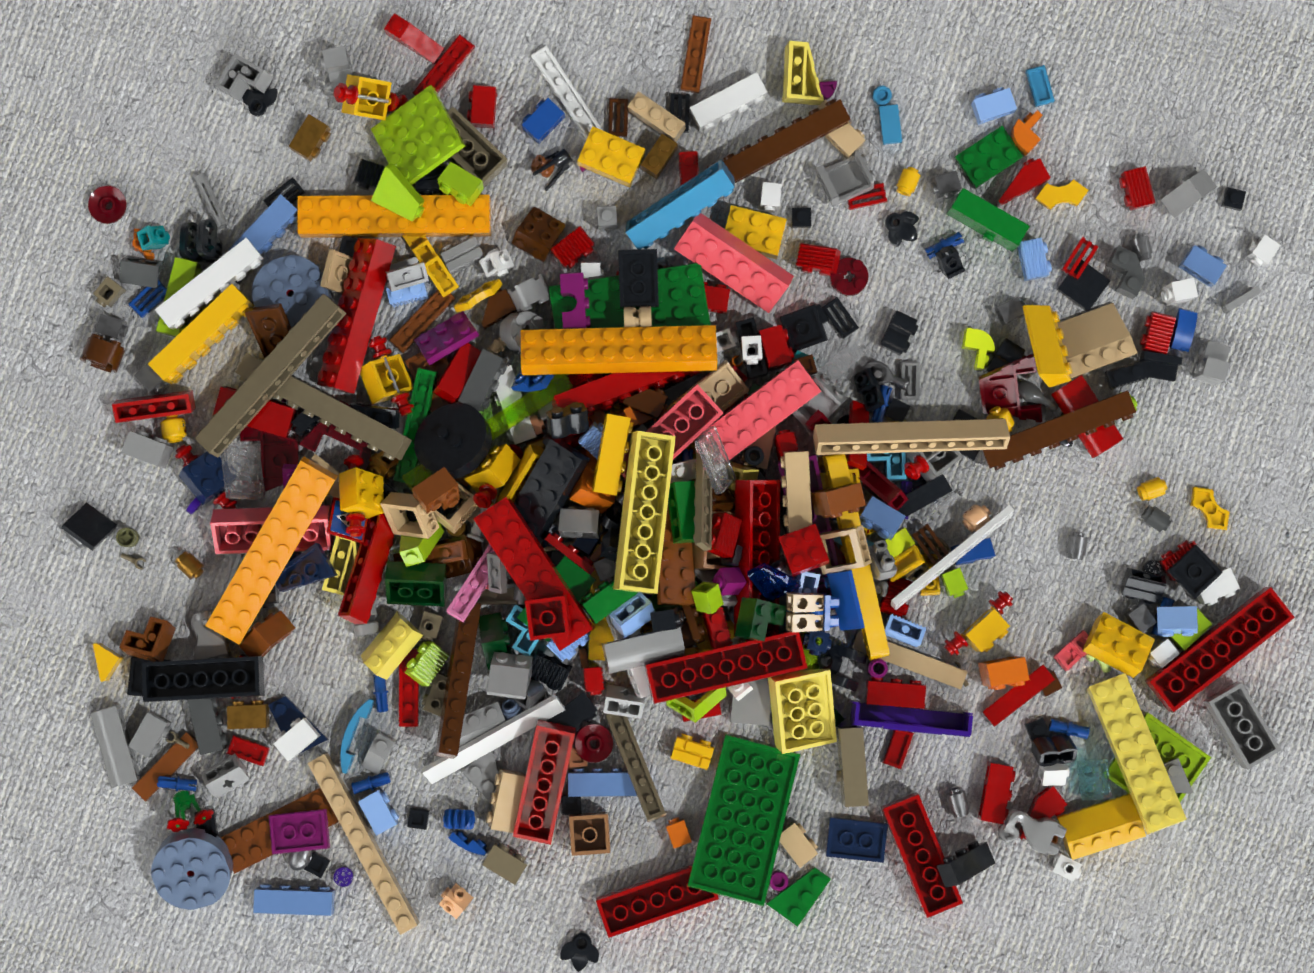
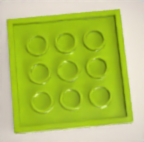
M429 85L387 116L386 121L382 120L371 128L388 164H394L411 185L465 147L463 140L432 85Z
M1146 712L1144 719L1163 763L1179 758L1189 784L1192 786L1211 757L1153 715ZM1114 758L1103 776L1129 794L1126 782L1116 758ZM1176 793L1179 802H1181L1186 793Z

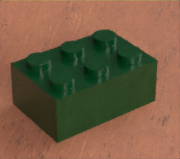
M387 561L385 574L387 604L445 607L447 593L446 564L419 563L406 567L404 562Z

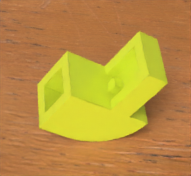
M966 328L964 330L962 349L976 351L974 370L982 371L984 366H988L989 355H986V353H993L995 351L993 339L983 330Z
M906 528L895 533L892 540H885L888 545L887 549L893 558L915 544Z

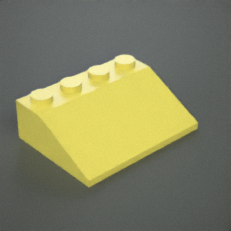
M830 669L799 670L768 677L775 747L782 754L837 742Z

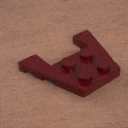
M1034 354L979 376L983 414H990L989 411L992 408L1000 406V408H1007L1011 416L1019 417L1020 420L1031 419L1035 420V422H1043L1041 404L1020 406L1017 375L1037 372Z
M340 400L341 403H343V404H345V405H347V406L350 407L349 404H347V403H345V402H343V401ZM321 422L318 423L299 444L316 452L325 434L360 450L358 456L364 462L360 465V469L367 471L366 468L370 464L369 459L371 458L372 450L367 447L368 443L362 441L361 444L351 439L352 435L348 432L345 435L334 430L336 426L331 423L329 427Z
M248 426L241 431V442L260 441L261 481H241V499H247L283 486V465H298L300 462L298 440L288 437L284 438Z

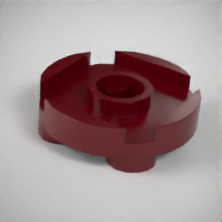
M851 257L839 260L837 273L830 274L831 285L844 296L857 295L865 288L868 282V270L861 260ZM847 272H850L852 275L854 274L855 278H852V282L844 279Z

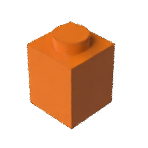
M679 817L668 820L669 824L666 825V829L674 849L692 842L684 818L679 819Z

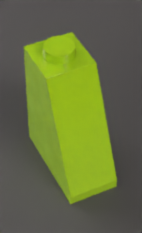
M390 163L385 166L371 201L410 221L420 218L425 209L422 207L425 200L394 164Z
M438 522L439 528L429 539L401 535L399 553L406 567L425 562L444 533L442 524Z

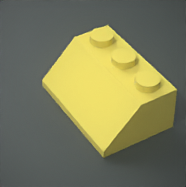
M397 611L361 654L363 663L375 675L387 680L422 638L423 634Z

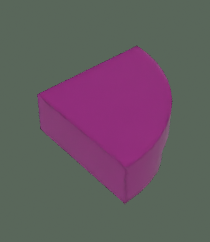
M837 81L819 82L824 101L834 94Z

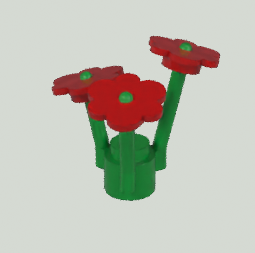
M189 791L177 792L173 797L175 818L168 820L167 829H171L173 832L187 829L189 821L186 820L185 810L190 809L191 804L194 805L198 812L194 817V824L201 825L212 817L214 811L212 809L208 811L201 810L194 794L190 795Z

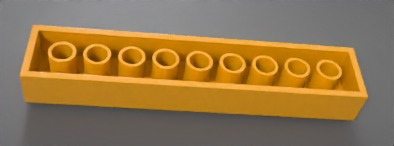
M373 195L298 196V235L301 238H343V236L352 238L403 236L464 237L467 235L470 237L491 236L490 195H479L472 206H469L466 203L461 204L453 195H420L425 200L422 206L425 208L420 218L410 221L372 202Z
M716 325L521 330L522 375L717 371Z
M303 456L207 621L206 627L240 645L338 475Z

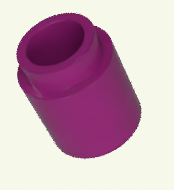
M874 659L868 662L867 672L870 676L882 678L887 674L888 666L884 660ZM875 664H878L880 667L877 672L873 670Z

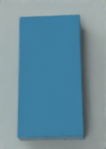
M1045 65L1026 70L1035 107L1054 103L1055 100Z
M898 104L879 106L883 145L902 143Z

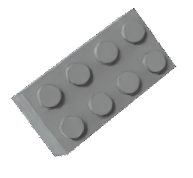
M1235 682L1203 701L1242 768L1250 769L1281 751V748L1241 682Z

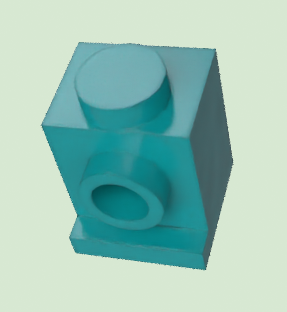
M147 225L137 232L142 250L161 249L169 244L170 235L168 231H165L164 226L151 227Z

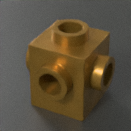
M383 451L378 454L375 453L369 459L370 464L366 470L383 476V479H390L395 474L394 468L400 460L394 458L393 461L383 456Z

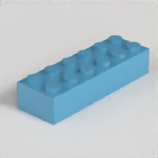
M719 160L628 220L625 233L637 249L649 248L657 238L662 239L666 237L671 229L681 227L689 217L695 218L702 212L703 208L706 206L709 208L716 204L718 198L730 195L735 188L734 176L723 160Z

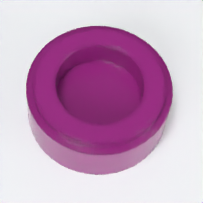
M775 871L771 874L769 884L772 889L782 891L788 886V877L782 871Z

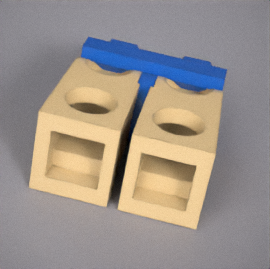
M787 592L786 610L791 612H786V630L790 632L830 631V628L839 626L838 616L830 615L831 608H839L840 599L826 593Z

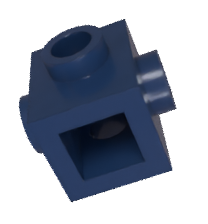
M824 630L805 633L802 642L805 645L804 650L809 651L810 655L815 656L826 653L827 650H830L832 639L829 638L830 634L825 633ZM817 637L821 638L820 645H817L815 642Z

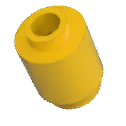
M913 167L902 170L896 185L898 193L908 197L914 193L921 176L918 174V170Z
M1159 477L1140 483V486L1137 487L1138 495L1142 501H1149L1165 495V490H1167L1166 482Z

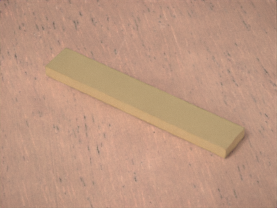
M858 631L852 649L867 654L862 631ZM888 641L889 656L878 658L960 690L967 675L965 670Z

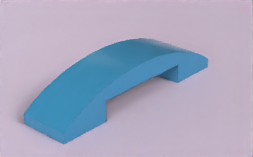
M369 699L356 711L346 728L340 756L342 773H349L355 754L348 752L360 718H369L375 702L374 699Z

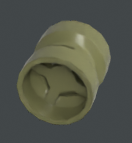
M122 528L116 535V541L123 547H134L140 539L138 532L131 528Z

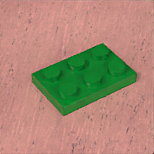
M1002 125L954 158L976 189L1021 160L1023 155Z

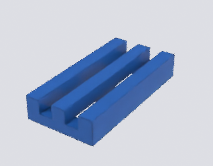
M159 280V287L138 307L135 305L153 288L146 287L129 303L141 318H144L165 298L167 288ZM161 290H163V292H162L154 301H152L142 312L140 311V310H141L144 306H146Z

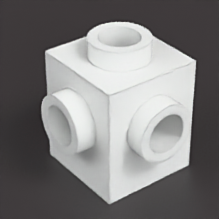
M498 248L493 249L487 253V256L479 260L487 278L498 275V278L503 277L509 273V269L514 267L507 249L500 251Z

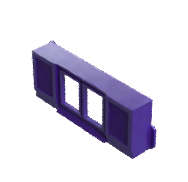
M851 701L850 723L852 725L970 737L972 733L973 713L971 712L954 713L871 705Z

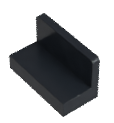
M1144 351L1140 354L1139 361H1145L1149 378L1174 382L1178 366L1182 365L1183 357Z

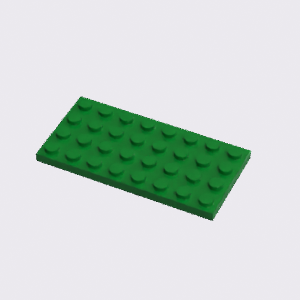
M695 263L658 269L659 307L651 308L652 327L711 325L701 265ZM619 275L588 280V290H585V297H589L590 308L586 309V316H590L591 328L624 327V309H620ZM561 285L549 286L555 329H563L562 312L574 310L577 301L570 296L562 297Z
M725 735L688 887L764 906L800 754L793 752L782 754L777 748Z

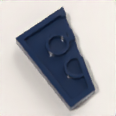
M315 543L286 564L275 584L280 592H286L337 576V573L321 545Z
M287 696L268 704L281 732H288L292 728L290 724L296 719L300 718L302 720L307 718ZM308 718L307 720L321 736L302 752L329 740Z

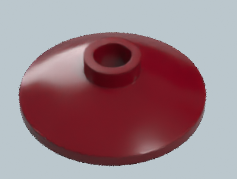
M113 186L97 188L90 195L88 201V209L91 216L104 224H111L120 220L127 208L124 194ZM108 203H112L111 209L106 208Z
M590 724L583 727L577 733L575 749L584 761L598 763L610 755L613 749V738L605 727L598 724ZM591 740L596 742L595 747L590 746Z

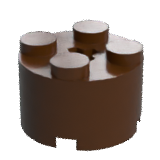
M92 333L91 337L87 339L80 360L86 363V360L90 361V366L110 373L113 370L114 373H117L125 353L121 343L115 340H110V342L102 340L103 337Z

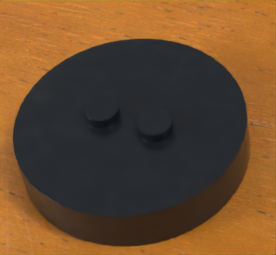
M463 403L447 404L434 410L420 424L414 440V450L417 459L429 473L433 475L445 467L450 475L456 479L471 473L484 461L491 447L492 433L486 419L474 407Z

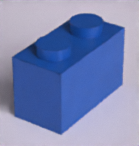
M549 98L545 101L541 100L536 105L535 112L532 115L530 113L527 114L522 120L523 130L538 144L565 118V113Z

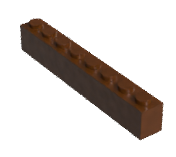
M832 99L825 104L826 107L819 110V108H816L808 113V117L804 119L799 117L791 122V126L787 128L782 126L774 131V135L770 137L765 135L757 140V144L753 146L748 144L740 149V153L736 155L731 153L724 157L723 162L734 176L735 183L850 123L851 119L841 99L838 101Z
M1128 390L1010 435L1007 449L983 450L989 468L994 467L995 470L1005 467V463L1011 460L1013 463L1024 460L1023 456L1029 453L1031 456L1042 453V448L1049 447V449L1060 446L1059 442L1067 439V442L1078 439V435L1085 432L1086 435L1097 432L1096 428L1102 425L1104 428L1115 425L1114 421L1120 418L1123 421L1134 417L1133 413H1136V409Z
M481 603L474 605L464 622L456 619L435 756L450 759L458 756Z

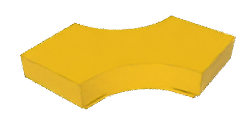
M1074 179L1069 184L1060 187L1046 183L1035 200L1049 210L1061 203H1069L1077 207L1089 190Z
M500 279L485 282L473 292L463 295L454 305V309L456 312L471 309L481 300L494 295L503 283Z
M1193 487L1190 506L1199 509L1206 519V528L1227 530L1230 511L1222 509L1216 503L1212 489Z

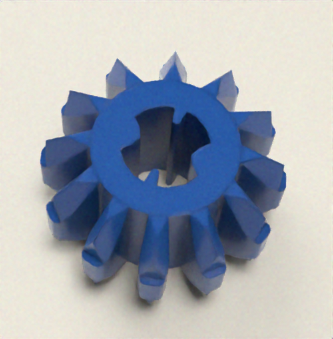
M446 809L444 811L443 825L446 829L471 830L474 828V811L462 809Z

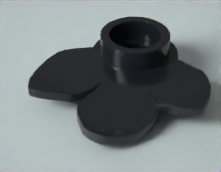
M269 87L265 93L255 88L253 90L247 89L242 99L248 105L250 113L259 117L266 112L267 107L274 104L278 91L276 88L269 89Z
M908 211L901 214H889L885 220L886 228L889 230V241L898 247L902 239L905 241L917 240V230L913 225L917 223L919 217ZM894 219L898 222L896 226L893 224Z
M581 932L576 934L572 941L564 944L561 949L560 959H571L574 968L580 972L585 968L588 960L594 963L598 962L599 951L597 947L591 944L590 936ZM579 939H584L585 945H579Z

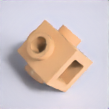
M455 883L451 889L447 887L441 894L443 899L439 905L457 919L474 897L466 892L463 887Z

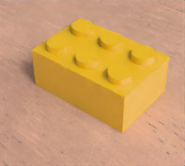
M592 126L577 164L582 168L630 188L645 155V148Z
M731 205L725 230L765 257L777 259L787 219Z
M1103 612L1095 619L1082 651L1134 678L1143 670L1155 639Z

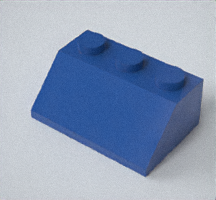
M852 570L826 574L827 577H823L826 589L830 588L831 596L840 599L839 608H834L835 615L839 618L838 627L840 631L865 628Z

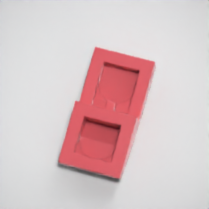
M1084 630L1053 656L1065 672L1087 654L1082 651L1089 636Z

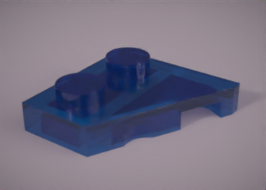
M765 563L747 572L749 579L768 602L801 587V582L798 579Z

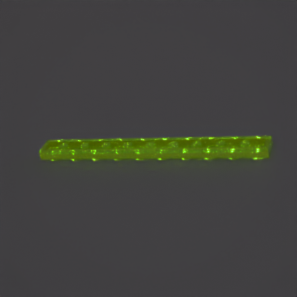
M556 374L547 388L529 392L488 419L487 422L491 429L492 441L551 403L554 395L572 389L574 386L566 374ZM420 464L404 474L402 478L412 492L413 487L432 474Z

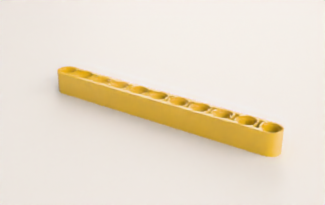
M845 454L823 456L829 488L852 483ZM848 511L842 512V516L836 517L838 529L861 525L858 512L848 513ZM840 536L846 564L856 562L850 536ZM870 564L865 567L851 569L865 626L861 631L867 656L870 661L889 656V647Z

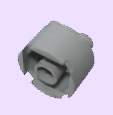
M542 274L538 275L539 279L537 280L533 277L515 286V291L513 292L511 289L507 290L517 311H528L533 308L532 304L536 302L542 304L550 300L549 288Z
M529 311L510 313L500 324V338L509 349L520 351L521 330L544 329L543 320L540 316Z

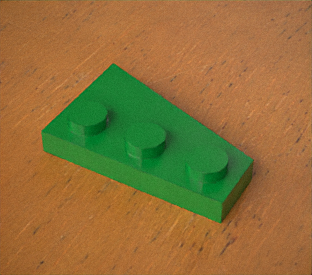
M814 867L788 888L781 891L780 894L766 902V904L798 927L831 878Z

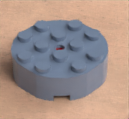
M287 255L267 262L257 273L252 285V298L255 307L281 303L291 328L301 320L303 314L309 311L319 297L325 294L332 299V294L330 290L320 287L323 276L321 269L312 261L296 255Z
M190 828L172 833L164 839L153 860L151 877L157 893L166 902L181 909L195 910L214 904L224 895L233 872V860L226 843L220 837H214L205 833L203 829Z

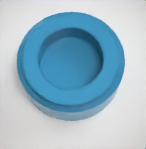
M886 86L877 87L872 94L874 103L879 106L887 105L892 98L891 90Z

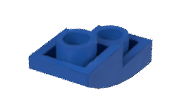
M1178 309L1174 324L1175 329L1169 345L1170 348L1189 352L1196 328L1197 312Z
M521 372L514 378L515 382L511 388L522 392L542 390L547 388L554 375H522Z
M991 539L982 540L956 561L955 565L971 564L977 560L995 557ZM960 544L950 547L951 551H953Z
M454 831L448 837L452 842L469 852L484 856L488 852L486 849L487 844L480 838L478 840L473 838L468 843L466 841L468 839L467 836L461 831L458 833Z

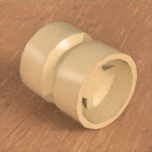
M640 306L639 309L624 307V327H652L651 306Z

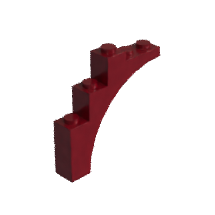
M817 410L805 424L814 433L815 425L832 423L820 410ZM867 461L864 470L859 469L860 483L878 500L897 511L908 500L903 491L879 472L870 462ZM848 465V469H849V470H850V469H857V468H855V467H853V466Z

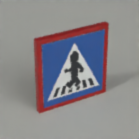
M333 497L327 533L363 544L365 533L359 537H352L346 533V528L350 526V522L346 521V515L351 513L341 511L340 499ZM367 518L361 522V526H364L365 529L368 521Z

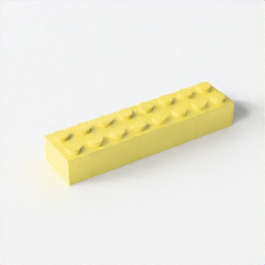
M643 431L631 433L613 585L615 590L658 594L676 436Z
M1126 673L1089 686L1087 691L1147 835L1187 820Z

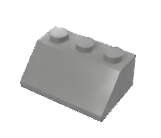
M499 701L464 715L459 747L506 722Z

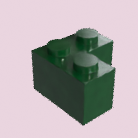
M742 597L735 636L749 640L765 641L768 624L783 626L786 606L756 598Z
M501 612L479 617L481 645L488 670H490L494 652L513 654L512 647L508 646L510 644L509 635L505 633V631H508V625L505 621L506 619L503 620Z

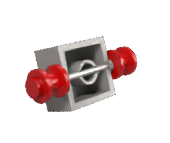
M960 451L906 452L911 462L905 464L904 471L907 477L914 480L920 478L921 474L927 483L962 459L963 456Z

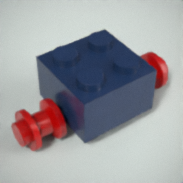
M184 444L176 450L177 454L175 457L185 462L179 477L199 502L204 506L216 497L213 501L214 505L219 504L222 509H237L236 505L238 502L236 500L231 501L228 498L229 491H225L234 484L237 477L221 457L217 458L208 452L201 456L198 454L193 455L191 445L186 446Z

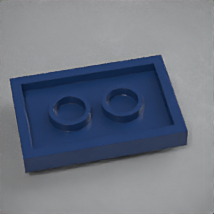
M829 817L825 856L884 863L888 824Z

